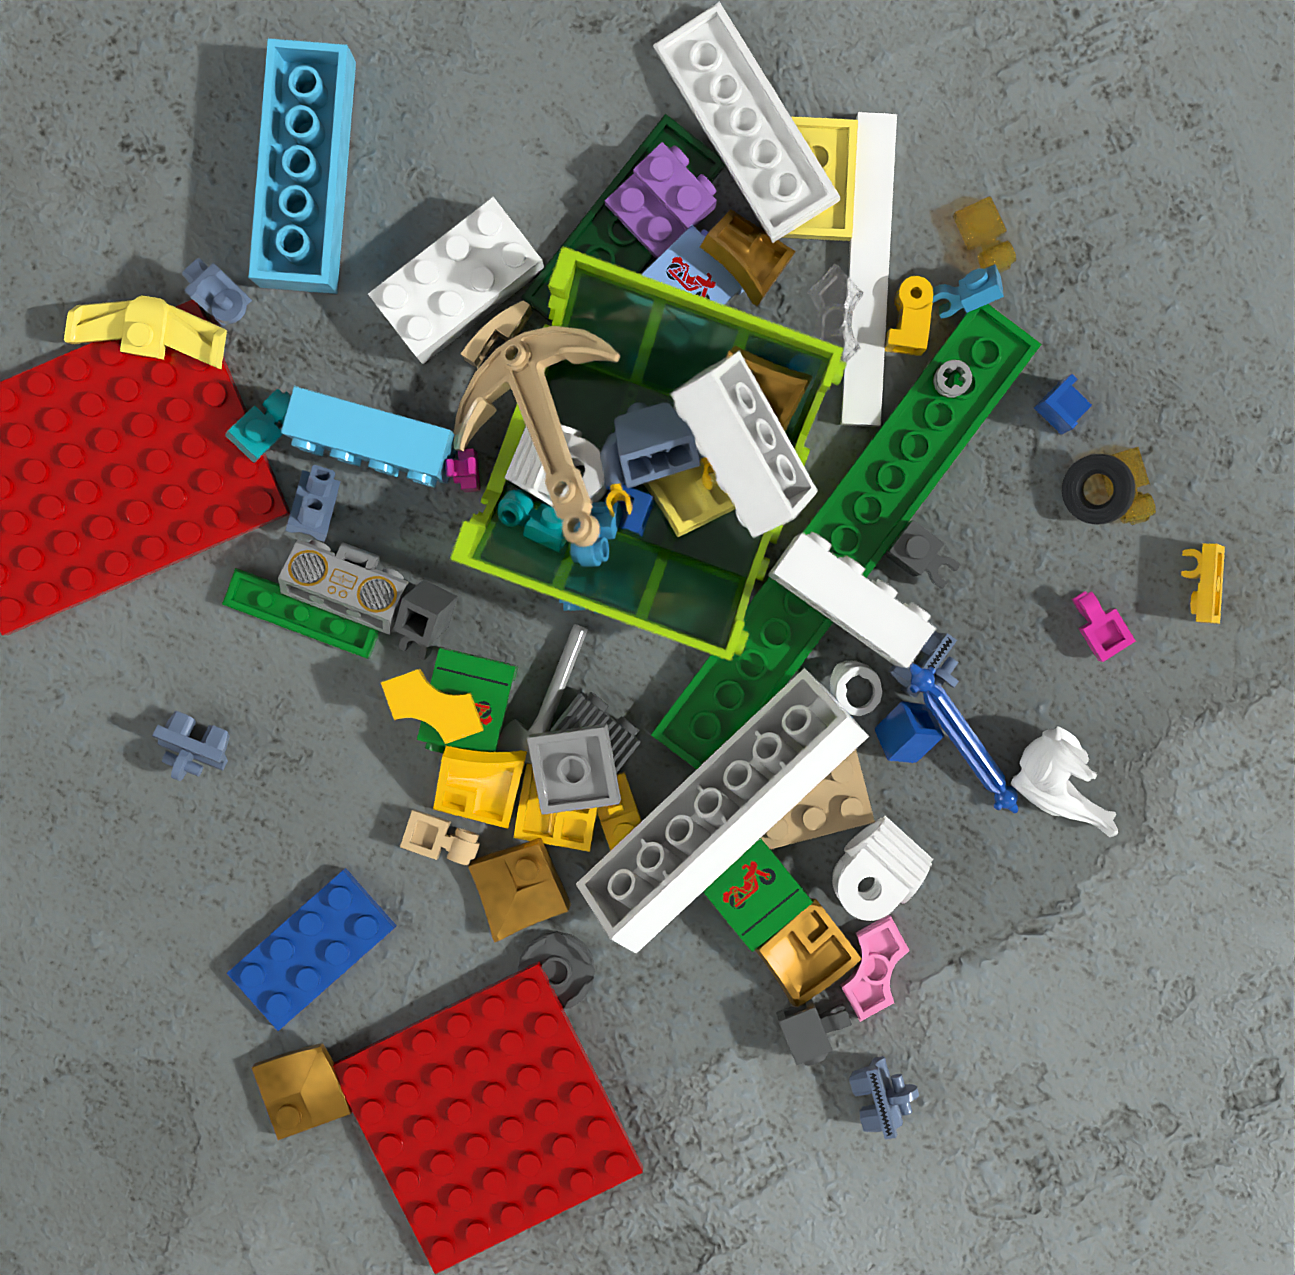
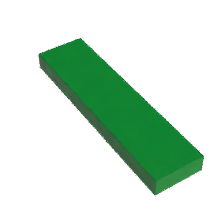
M239 568L234 570L222 605L366 659H370L380 633L376 629L281 594L279 583Z

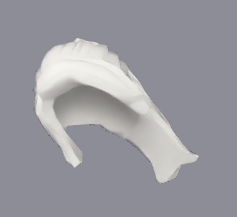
M1059 726L1054 729L1045 730L1041 737L1035 739L1025 748L1019 763L1022 770L1018 775L1013 776L1011 785L1029 801L1051 815L1090 823L1109 837L1118 834V828L1113 821L1116 812L1104 810L1081 795L1068 780L1073 775L1089 782L1097 776L1096 772L1086 765L1089 761L1088 754L1082 749L1080 742L1074 735Z

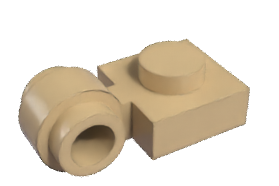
M414 809L411 812L400 848L437 860L443 847L448 851L447 859L463 865H469L470 860L475 859L480 843L477 842L478 834L462 828H456L455 834L447 835L451 821Z

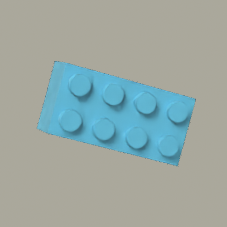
M295 386L281 431L282 434L292 439L291 446L300 448L299 450L323 456L324 450L331 451V457L336 458L340 462L360 467L362 460L369 462L368 467L375 469L379 473L398 477L399 471L408 473L407 478L412 479L413 482L433 488L436 487L437 481L445 484L448 483L449 477L446 476L445 460H454L456 454L454 449V433L449 429Z

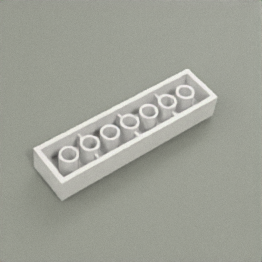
M804 668L576 883V886L610 939L634 953L639 952L869 736L829 691Z

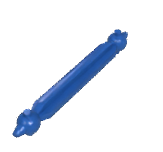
M912 663L909 666L912 674L911 692H923L926 706L986 790L994 793V800L996 802L993 805L994 808L998 811L1003 808L1017 813L1019 811L1017 806V789L1012 785L1006 786L1005 775L945 690L934 684L935 678L933 674L936 672L933 667L928 669L921 668Z

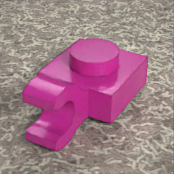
M465 449L464 452L458 451V460H445L446 476L453 477L455 484L460 483L461 490L465 493L481 491L478 453L474 449Z
M1083 591L1072 598L1075 607L1088 622L1078 629L1098 661L1104 662L1136 642L1117 609L1110 608L1104 612L1092 591L1089 593Z

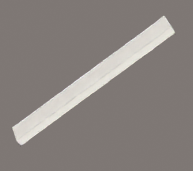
M858 112L856 116L858 130L853 233L849 247L844 362H847L842 381L840 425L880 427L897 114Z

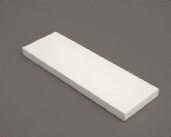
M720 2L653 45L663 65L772 243L840 201V196Z

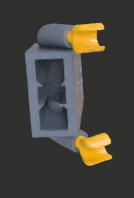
M641 402L634 403L628 408L626 414L617 416L614 419L615 432L608 435L600 452L605 487H610L611 491L606 498V504L613 518H615L613 505L618 501L626 502L629 515L632 512L630 497L622 489V484H626V487L629 488L700 466V460L704 465L701 478L702 485L708 490L712 489L713 483L709 473L716 472L708 458L703 456L698 450L695 435L687 421L681 419L669 403L663 402L650 407Z

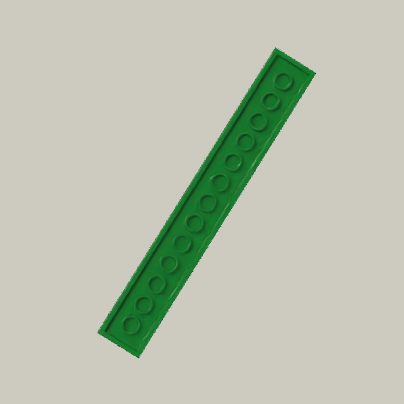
M989 304L966 313L802 533L810 535L811 532H814L831 544L828 550L838 559L844 556L851 558L865 569L861 575L867 578L1042 344ZM960 360L966 363L971 370V385L960 396L946 398L935 389L933 384L934 374L945 362ZM957 370L950 374L944 371L943 376L948 378L944 382L947 387L951 388L955 384L961 387L962 382L958 380L961 374ZM768 577L747 606L743 619L745 624L742 630L749 632L741 656L734 653L730 661L711 654L651 733V736L695 769H698L786 686L833 623V621L771 577Z

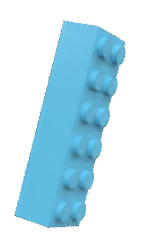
M268 38L249 278L260 288L330 294L338 293L356 61L348 45Z

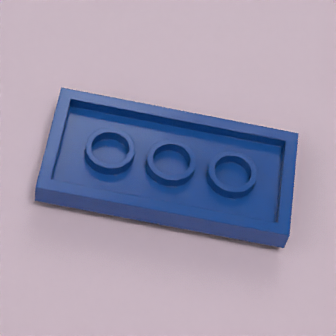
M345 868L228 971L227 974L276 1030L279 1031L397 925Z

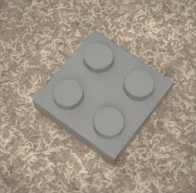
M607 724L530 734L527 737L541 814L618 805L620 803L621 796Z

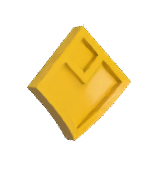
M446 746L441 760L433 810L508 829L527 752L522 750L482 752Z
M527 763L513 838L527 841L542 838L544 844L590 852L598 807L541 814L532 764Z

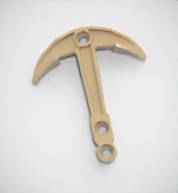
M550 326L527 331L508 340L498 347L474 373L457 411L454 427V449L464 452L479 428L496 412V407L491 403L509 389H512L545 471V484L556 515L564 520L562 524L564 537L579 547H587L597 540L600 533V525L597 519L590 515L592 503L581 473L574 467L544 370L546 367L564 359L573 364L595 360L617 362L620 355L608 343L587 331ZM568 486L567 493L561 497L563 490ZM581 521L580 529L574 533L576 525Z

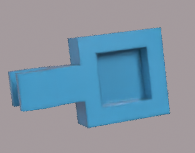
M995 264L985 269L980 268L971 271L965 278L959 280V287L941 284L933 288V302L940 299L949 300L946 304L939 306V316L941 318H948L962 308L968 313L1004 297L1001 275Z

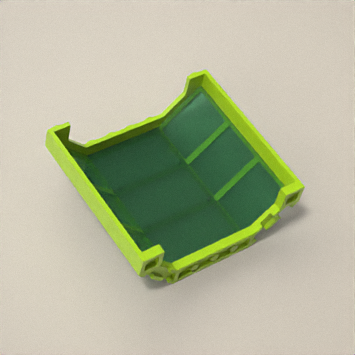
M562 247L549 283L551 296L548 307L551 310L548 319L553 320L552 326L582 329L596 335L608 343L620 357L617 362L595 360L580 364H573L564 359L545 368L544 375L561 425L582 432L581 438L592 443L601 452L608 435L615 432L614 419L617 416L626 414L632 404L641 402L650 407L664 402L669 403L676 411L675 400L671 394L701 371L725 359L728 351L736 345L767 361L812 376V380L785 431L803 466H805L810 449L804 447L809 431L825 393L831 384L839 385L847 362L840 360L844 348ZM544 324L543 328L550 327V325ZM517 404L487 488L481 498L480 503L485 504L486 507L483 512L473 513L469 522L464 520L450 560L730 661L734 653L741 656L749 632L742 629L745 624L743 619L756 579L761 581L764 579L770 562L769 558L764 557L769 542L777 543L783 524L753 538L748 528L739 522L735 509L677 537L662 510L655 502L642 537L618 528L615 538L607 539L609 545L608 560L601 562L599 566L582 567L579 563L572 561L570 553L571 542L568 540L561 550L557 552L524 537L525 526L517 525L510 527L502 523L498 517V504L509 491L521 489L505 479L526 427ZM575 466V468L580 471L581 476L583 477L585 473V466ZM643 483L631 487L651 495ZM607 493L599 502L605 501ZM531 495L533 509L537 510L543 501Z

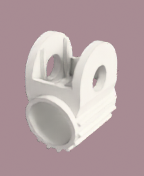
M561 425L574 467L579 465L585 466V473L582 479L591 503L599 502L608 491L605 487L600 451L592 443L581 438L582 432ZM526 426L505 479L553 507L545 484L546 474ZM568 486L563 490L561 497L567 493Z
M884 816L865 827L845 846L844 851L846 853L840 858L833 870V889L843 907L852 916L867 921L878 920L889 915L900 902L902 904L906 903L916 893L923 883L933 859L890 819ZM866 877L874 878V884L869 890H858V885L862 879Z

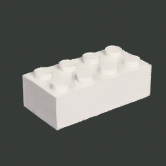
M492 197L368 293V295L419 361L425 364L536 278L543 270L544 265L537 252L496 199Z
M740 351L701 371L671 394L675 400V408L681 419L687 421L695 435L698 450L703 456L708 458L716 472L718 485L724 492L728 493L736 507V515L739 522L748 528L753 538L794 519L818 492Z
M811 532L810 535L801 533L795 536L768 576L894 666L908 668L936 629L927 622L931 616L913 603L908 605L897 601L895 596L898 592L879 579L877 581H869L861 574L865 569L851 558L844 556L838 559L828 551L831 544L814 532Z

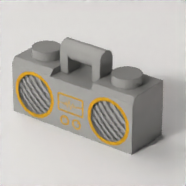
M299 539L296 541L278 577L281 594L389 635L394 628L402 598L408 594V581L404 580L403 575L393 569L383 568L382 571L377 570L376 567L380 559L379 555L342 542L335 556V553L331 552V549L320 541L310 540L307 543ZM345 560H348V561H351V562H353V563L359 564V565H361V566H364L365 568L360 567V566H357V565L352 564V563H350V562H347V561H345Z

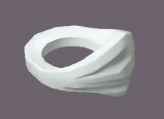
M843 661L834 667L830 677V693L849 715H865L872 712L880 703L882 696L880 678L868 665L858 661ZM857 675L868 679L873 687V695L870 701L861 707L851 706L846 698L847 688L845 684Z

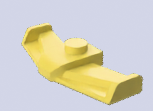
M141 295L134 300L76 305L68 311L64 341L69 344L122 339L120 352L163 360L166 346L221 369L227 330L169 305L164 299Z

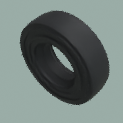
M1092 454L1077 460L1068 469L1062 483V497L1065 506L1074 517L1088 524H1107L1119 519L1128 511L1135 496V480L1132 472L1123 461L1107 454ZM1094 474L1106 475L1113 484L1112 497L1101 505L1089 502L1084 495V484Z

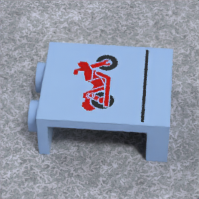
M693 225L641 274L723 305L736 293L740 295L744 291L723 265L700 248L709 232L705 229L699 232ZM625 290V299L648 322L654 300ZM666 304L658 333L680 354L690 344L691 337L709 320Z

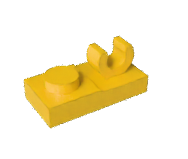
M1203 543L1202 552L1196 549H1185L1182 551L1183 556L1195 557L1198 561L1195 570L1181 571V576L1185 578H1200L1198 591L1192 592L1190 603L1191 613L1196 614V622L1220 624L1225 547L1219 544Z
M625 771L617 774L621 796L620 803L618 805L598 807L597 810L610 851L642 822Z

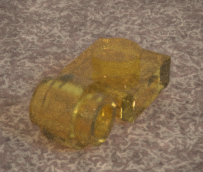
M991 196L954 213L953 219L968 251L979 246L982 247V252L977 254L980 268L985 269L995 264L999 273L1011 268V264L1016 262V254L1008 240L1004 242L996 241V238L1003 236L1007 230Z
M1139 447L1112 454L1111 456L1120 459L1128 466L1135 480V496L1132 505L1119 519L1123 524L1130 523L1131 525L1149 521L1150 516L1155 515L1156 507L1150 493L1143 494L1137 490L1138 487L1150 484ZM1101 474L1108 497L1112 496V481L1106 475Z

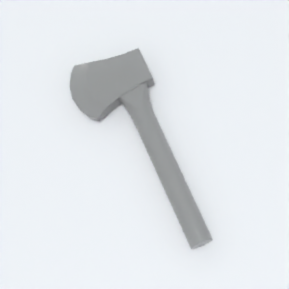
M573 624L533 725L530 729H527L520 721L516 719L511 721L499 736L497 752L526 751L525 763L532 764L527 737L530 734L550 732L553 717L588 629Z

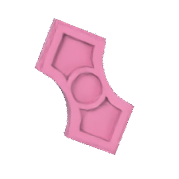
M890 915L855 932L859 941L860 957L862 960L858 962L853 974L840 984L860 1022L894 1004L890 991L891 974L896 963L910 951Z

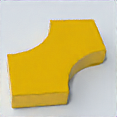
M421 669L381 682L394 720L402 718L422 720L438 731L445 744L484 730L471 693L458 695L444 693L428 682Z

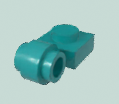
M279 388L276 389L262 404L267 409L265 414L254 405L225 434L253 463L283 435L276 425L279 422L282 425L284 424L291 395L287 391L283 393Z
M521 489L509 491L498 504V517L501 522L510 527L517 525L525 526L524 537L557 552L567 542L562 528L564 520L557 517L554 507L542 502L537 510L533 509V499L528 492Z

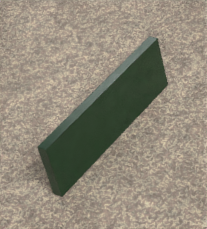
M667 114L661 118L521 296L522 300L530 304L535 311L549 322H553V320L548 319L551 310L548 307L551 296L549 283L562 247L637 274H641L654 258L605 205V200L633 175V169L662 142L668 149L673 145L677 146L689 160L686 168L696 178L702 174L711 183L724 169L725 164L720 156ZM583 274L569 328L582 329L594 334L624 296L625 289Z

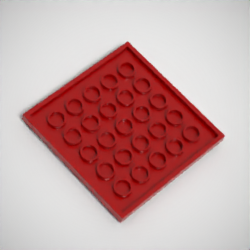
M540 961L334 1062L333 1068L342 1092L435 1274L643 1173V1165L554 989L551 987Z

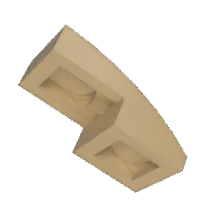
M523 300L491 319L477 332L462 351L461 355L464 360L478 369L498 337L508 341L518 336L533 313L530 304Z

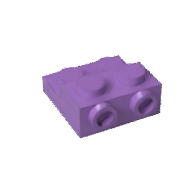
M663 142L633 169V175L605 200V205L656 260L692 225L696 227L715 209L717 201L713 197L716 193L713 184L702 174L696 178L686 168L689 160L685 154L675 145L668 149Z

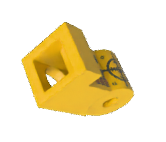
M911 276L905 279L896 291L894 304L898 311L896 329L890 328L885 335V352L921 356L927 350L933 304V287L926 278Z

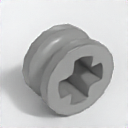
M950 360L936 370L933 384L940 395L946 398H954L963 394L970 387L972 373L966 363L960 360ZM957 370L961 374L958 378L962 382L961 387L956 384L951 388L947 387L944 382L948 378L943 376L944 371L950 374Z

